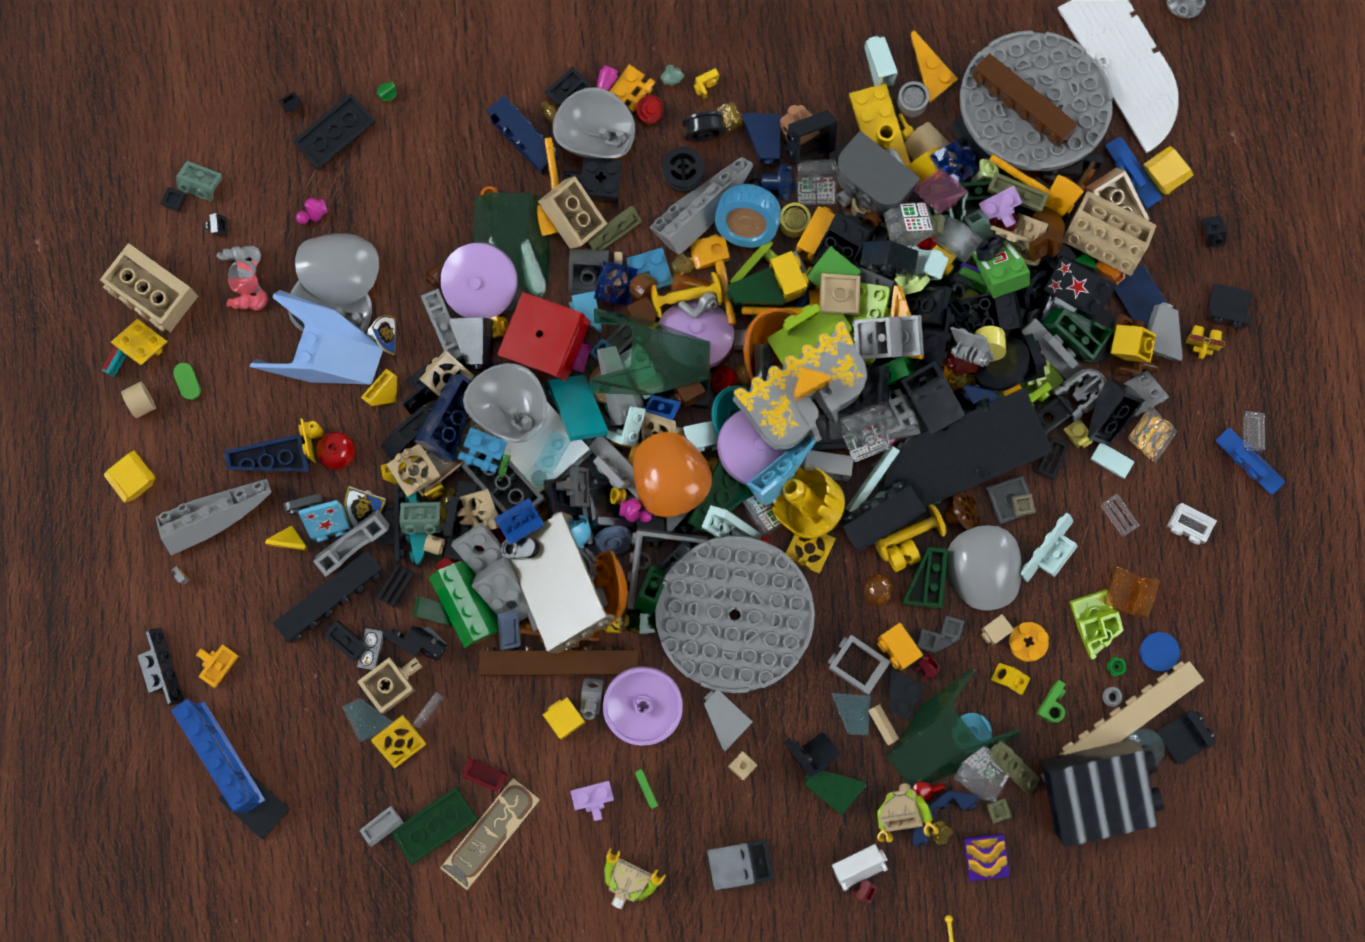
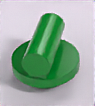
M393 82L383 83L379 86L376 93L382 101H392L397 94L396 86Z

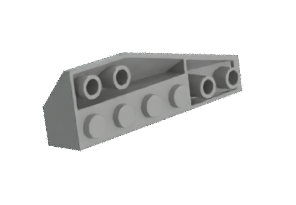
M742 157L670 206L649 228L669 249L679 255L682 254L715 222V214L722 194L729 188L744 183L753 167L752 162Z
M260 480L195 499L156 516L161 540L170 555L172 556L209 539L244 517L272 492L268 480Z

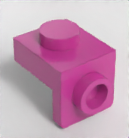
M583 341L572 369L583 373L590 351L593 348L588 342Z

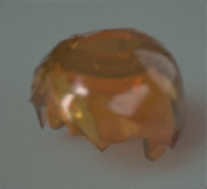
M638 274L631 280L629 286L630 293L635 299L640 300L646 297L647 293L650 294V287L652 285L658 286V283L650 274Z
M878 572L867 580L864 588V596L867 603L879 607L886 605L891 599L893 584L882 573Z

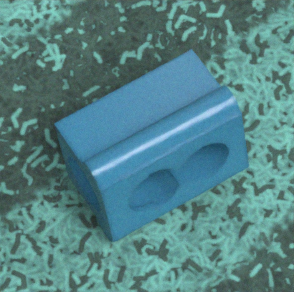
M601 338L591 349L590 354L599 362L597 349L612 346Z

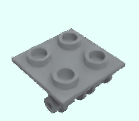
M951 327L957 343V347H953L951 351L954 357L982 367L984 365L987 366L990 360L994 361L987 339L983 335H974L965 329Z
M1148 371L1124 383V385L1130 386L1145 400L1134 416L1136 417L1169 398Z

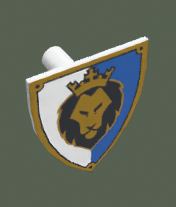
M390 315L380 316L368 329L367 335L375 339L385 352L396 355V317Z
M348 486L344 505L345 513L352 527H355L377 509L381 513L386 499L373 495L369 490L364 492Z

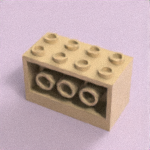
M1087 190L1068 225L1063 242L1131 276L1146 252L1157 225Z
M129 243L100 279L105 284L103 288L108 293L121 300L130 309L135 310L147 321L149 320L162 332L166 329L171 333L198 297L188 285Z

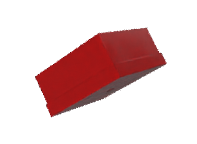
M522 292L497 355L512 363L567 382L591 321L582 312Z

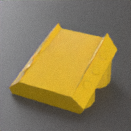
M1171 146L1143 164L1145 173L1158 192L1163 194H1170L1176 187L1194 176L1190 167Z
M135 451L128 453L104 474L124 503L135 500L149 489L155 480L153 472L147 468Z

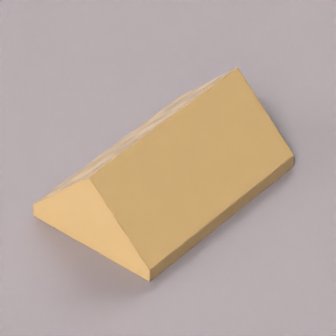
M929 122L918 127L904 143L908 155L913 160H916L936 146L939 148L953 170L936 181L938 185L943 186L966 165L955 154L951 144Z

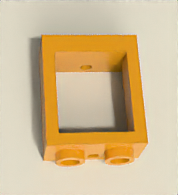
M818 206L796 245L795 251L799 257L812 264L811 260L835 216L831 209Z

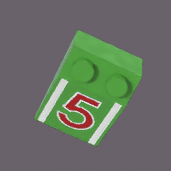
M1009 240L1002 241V248L988 261H979L976 251L971 252L993 298L1030 286V272L1022 256Z

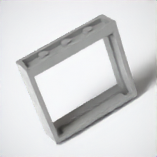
M638 528L637 533H633L632 544L635 545V551L630 553L629 564H633L632 572L628 571L627 583H630V591H627L628 608L635 609L633 607L636 602L635 597L643 536L679 541L686 540L687 542L699 544L707 541L708 537Z

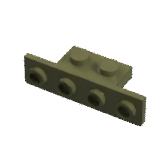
M999 741L998 745L994 744L991 749L990 759L1026 794L1031 795L1040 778L1023 762L1022 758L1014 753V750L1006 746L1002 741Z

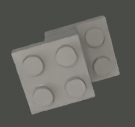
M921 315L854 320L855 345L862 359L924 355Z

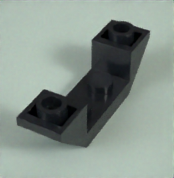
M438 398L422 406L407 418L382 443L381 448L391 460H394L397 454H401L405 449H408L406 446L416 439Z

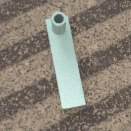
M891 445L886 449L845 509L852 512L861 503L865 502L900 452L898 449Z

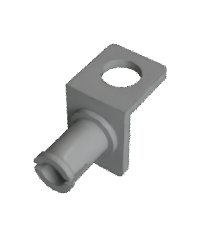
M584 678L580 712L583 713V717L587 720L593 719L595 714H600L604 680ZM594 683L597 684L598 687L590 688L588 687V684Z

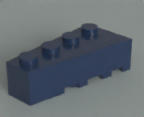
M463 374L451 375L414 440L444 462H455L456 450L461 442L462 429L467 421V412L464 408L463 398L467 387L472 381Z

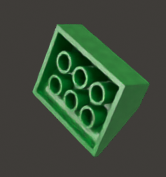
M461 561L437 570L429 579L464 648L498 634L499 630L498 615L472 587L476 573L465 561Z

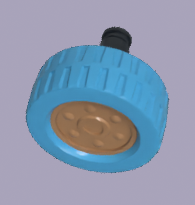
M759 178L751 179L749 184H741L729 188L722 194L717 206L715 224L719 233L729 242L741 247L753 248L767 244L774 238L779 227L781 218L779 202L772 193L762 188V180Z

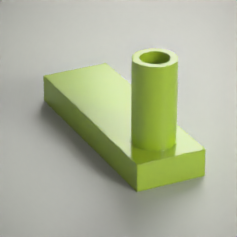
M770 241L765 245H761L728 284L743 279L761 257L769 263L770 259L778 257L770 248L774 243Z

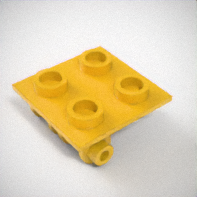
M136 319L114 338L111 343L142 365L152 355H160L163 350L161 347L167 341Z
M300 419L299 432L305 440V444H302L304 455H307L308 459L310 458L316 463L312 439L322 437L323 429L315 421L305 422L303 419Z

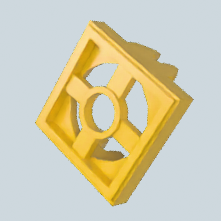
M828 534L820 536L825 548L822 551L817 548L816 541L818 538L803 542L799 540V536L794 535L786 554L796 564L820 574L836 538ZM805 544H814V553H806L804 550ZM795 545L802 548L804 553L802 558L796 554ZM815 554L821 557L816 562L810 563L807 561L809 556Z
M403 715L371 739L372 743L394 768L426 745V742L418 734L414 726ZM396 729H406L409 732L405 735H397L394 731ZM390 736L392 739L391 745L386 748L384 742L386 737ZM413 737V742L410 748L408 749V740ZM398 739L405 740L404 745L401 747H395L394 743ZM395 750L403 752L401 754H391Z

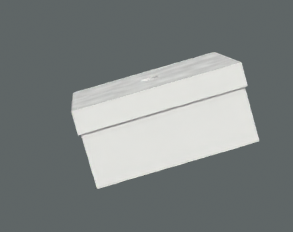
M548 402L547 418L541 430L533 438L525 442L514 443L507 441L508 445L504 452L506 455L510 453V461L542 496L545 495L543 480L566 478L570 474V467H578L592 455L590 448L582 440H569L560 415Z

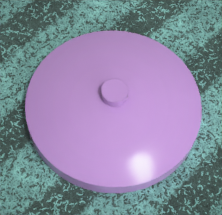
M470 243L458 248L447 258L441 272V288L445 300L459 315L465 318L484 317L490 319L503 313L512 303L517 291V274L510 258L499 248L487 243Z
M699 300L685 301L693 309L698 306ZM677 303L662 315L657 326V340L662 351L676 366L693 371L706 370L720 364L729 355L734 341L733 325L730 326L728 324L726 313L718 306L712 311H703L697 318L693 319L678 307L679 303Z
M742 411L735 413L724 423L718 436V454L723 467L734 479L746 485L787 451L773 449L767 445Z
M634 667L617 675L609 684L603 701L604 717L611 731L623 741L634 745H652L666 739L678 726L683 710L682 696L677 684L666 673L652 667Z

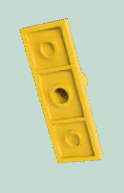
M886 83L849 93L859 130L884 150L888 148L895 149L904 162L903 164L905 166L909 165L910 160Z

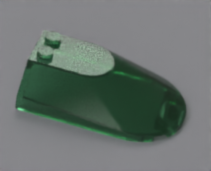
M491 192L474 197L473 243H487L499 248L510 258L516 270L517 291L512 303L504 312H515L522 292L542 298L547 289L550 272L551 234L542 236L538 222V205H540L538 201L543 196L532 193Z

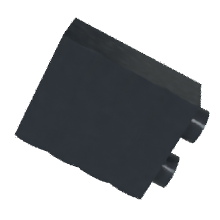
M1134 739L1041 760L1054 834L1063 847L1079 845L1089 841L1158 826L1155 812L1163 811L1164 803L1159 788H1151L1149 774L1157 773L1156 759L1151 749L1144 750Z

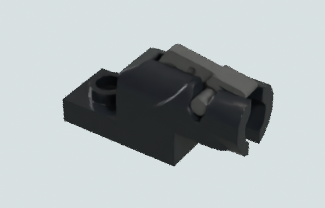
M1089 154L1070 166L1057 170L1041 171V176L1055 181L1057 175H1060L1071 181H1076L1081 177L1083 166L1088 170H1095L1101 166L1103 156Z
M412 626L404 639L401 638L403 634L394 628L392 631L386 629L383 633L384 637L416 658L423 652L422 655L439 661L448 648L447 643L429 626L423 629Z

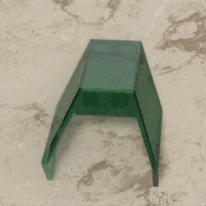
M594 308L595 324L627 325L632 328L631 365L628 368L590 378V393L653 395L709 380L710 341L651 320Z
M973 668L968 669L921 705L888 754L887 758L906 783L911 786V789L917 782L930 783L971 769L972 767L965 761L979 750L986 748L991 752L994 744L998 745L999 741L1005 744L1021 733L1020 729H1015L980 741L955 711L953 704L975 670Z

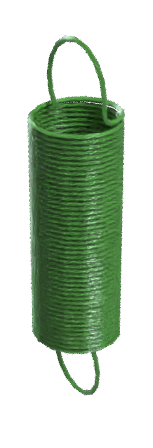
M503 454L498 474L501 476L506 474L511 455Z

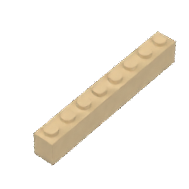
M1190 661L1177 663L1172 667L1174 671L1169 675L1167 673L1162 674L1157 678L1158 683L1153 686L1151 684L1147 685L1141 690L1142 694L1136 698L1134 695L1125 701L1127 704L1122 709L1117 707L1109 713L1111 717L1107 720L1102 718L1094 724L1095 728L1092 731H1084L1078 736L1079 740L1074 744L1071 741L1063 746V752L1060 755L1121 742L1203 682V678Z

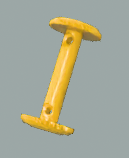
M711 273L713 284L709 287L700 286L667 293L665 296L658 295L656 286L652 285L651 298L653 307L656 310V316L662 318L660 307L663 304L671 305L681 301L699 299L707 292H712L717 296L718 306L721 305L723 296L717 274Z
M932 504L928 505L931 516L929 519L917 522L875 542L874 545L881 558L889 561L888 547L895 546L931 528L936 527L940 535L945 536L946 527L938 509Z

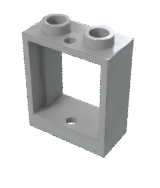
M810 450L800 467L804 468V471H816L813 467H817L834 480L849 481L852 475L854 459L853 456Z
M854 636L844 637L839 644L841 648L839 653H833L827 662L830 664L828 669L864 694L869 695L891 661ZM851 643L880 661L865 685L837 667V664Z

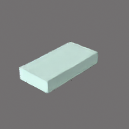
M1099 443L1090 458L1093 462L1125 479L1134 464L1133 460L1102 443Z

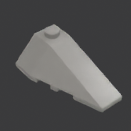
M616 346L597 349L611 426L625 424L629 408L633 406L645 409L644 401Z

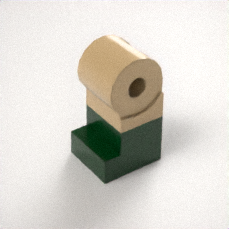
M428 534L423 549L426 551L425 556L442 560L447 541Z

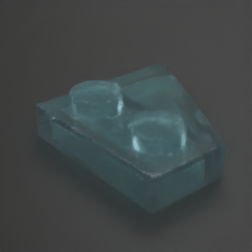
M832 693L833 700L847 733L850 735L868 736L871 696Z
M361 698L342 707L360 743L380 733L393 723L392 720H389Z

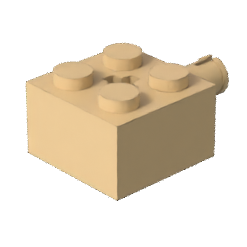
M389 657L357 682L381 714H385L416 691L408 681V677L422 668V665L414 657L413 660L401 668ZM384 682L391 683L389 690H383Z

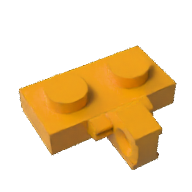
M223 644L217 652L212 650L210 654L200 649L196 655L204 660L202 666L205 668L198 677L213 688H216L239 655Z

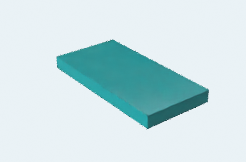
M585 375L568 377L567 382L559 379L548 380V388L570 441L608 435L607 426Z

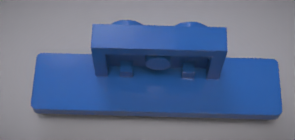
M1118 137L1106 144L1105 149L1116 163L1117 168L1126 171L1144 207L1149 208L1159 202L1162 196L1123 138Z
M1227 428L1216 439V443L1232 457L1233 461L1241 466L1248 476L1256 480L1270 495H1273L1285 483V480L1231 428Z

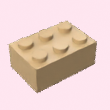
M576 177L563 180L538 201L570 249L582 246L607 225Z

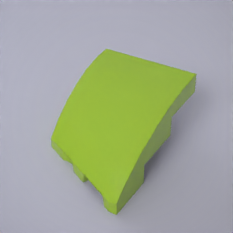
M1106 589L1069 601L1075 622L1090 659H1095L1096 655L1124 630L1119 612L1113 609L1109 592Z

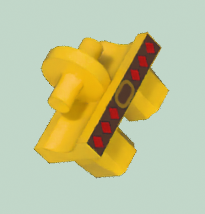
M1195 325L1190 335L1186 337L1185 343L1195 345L1193 351L1199 353L1200 359H1204L1206 354L1212 356L1213 350L1220 351L1224 347L1225 342L1222 341V331L1211 330L1210 336L1207 338L1203 337L1204 327Z

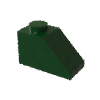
M650 566L633 608L652 615L664 587L662 583L663 581L666 582L664 578L668 572L664 574L661 569Z

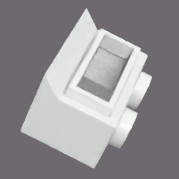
M1181 503L1176 507L1167 527L1171 528V532L1179 536L1183 534L1189 537L1188 540L1199 545L1207 541L1217 520Z

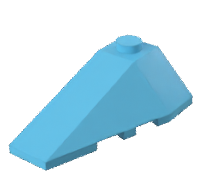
M807 436L802 442L787 450L747 483V486L760 503L767 506L777 500V497L783 492L784 484L793 477L816 443L814 439Z

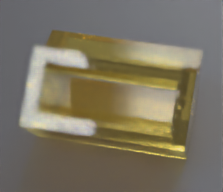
M733 102L724 104L716 110L723 113L724 119L721 122L726 131H733L743 126V120Z

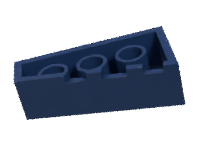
M503 95L487 109L490 122L542 175L549 169L545 138L538 130L536 131L532 127L530 121L523 117L518 109ZM554 147L555 160H556V162H557V161H558V156H557L558 151H557L556 148Z
M300 434L223 451L227 470L312 472L307 455H304L302 448L305 440Z

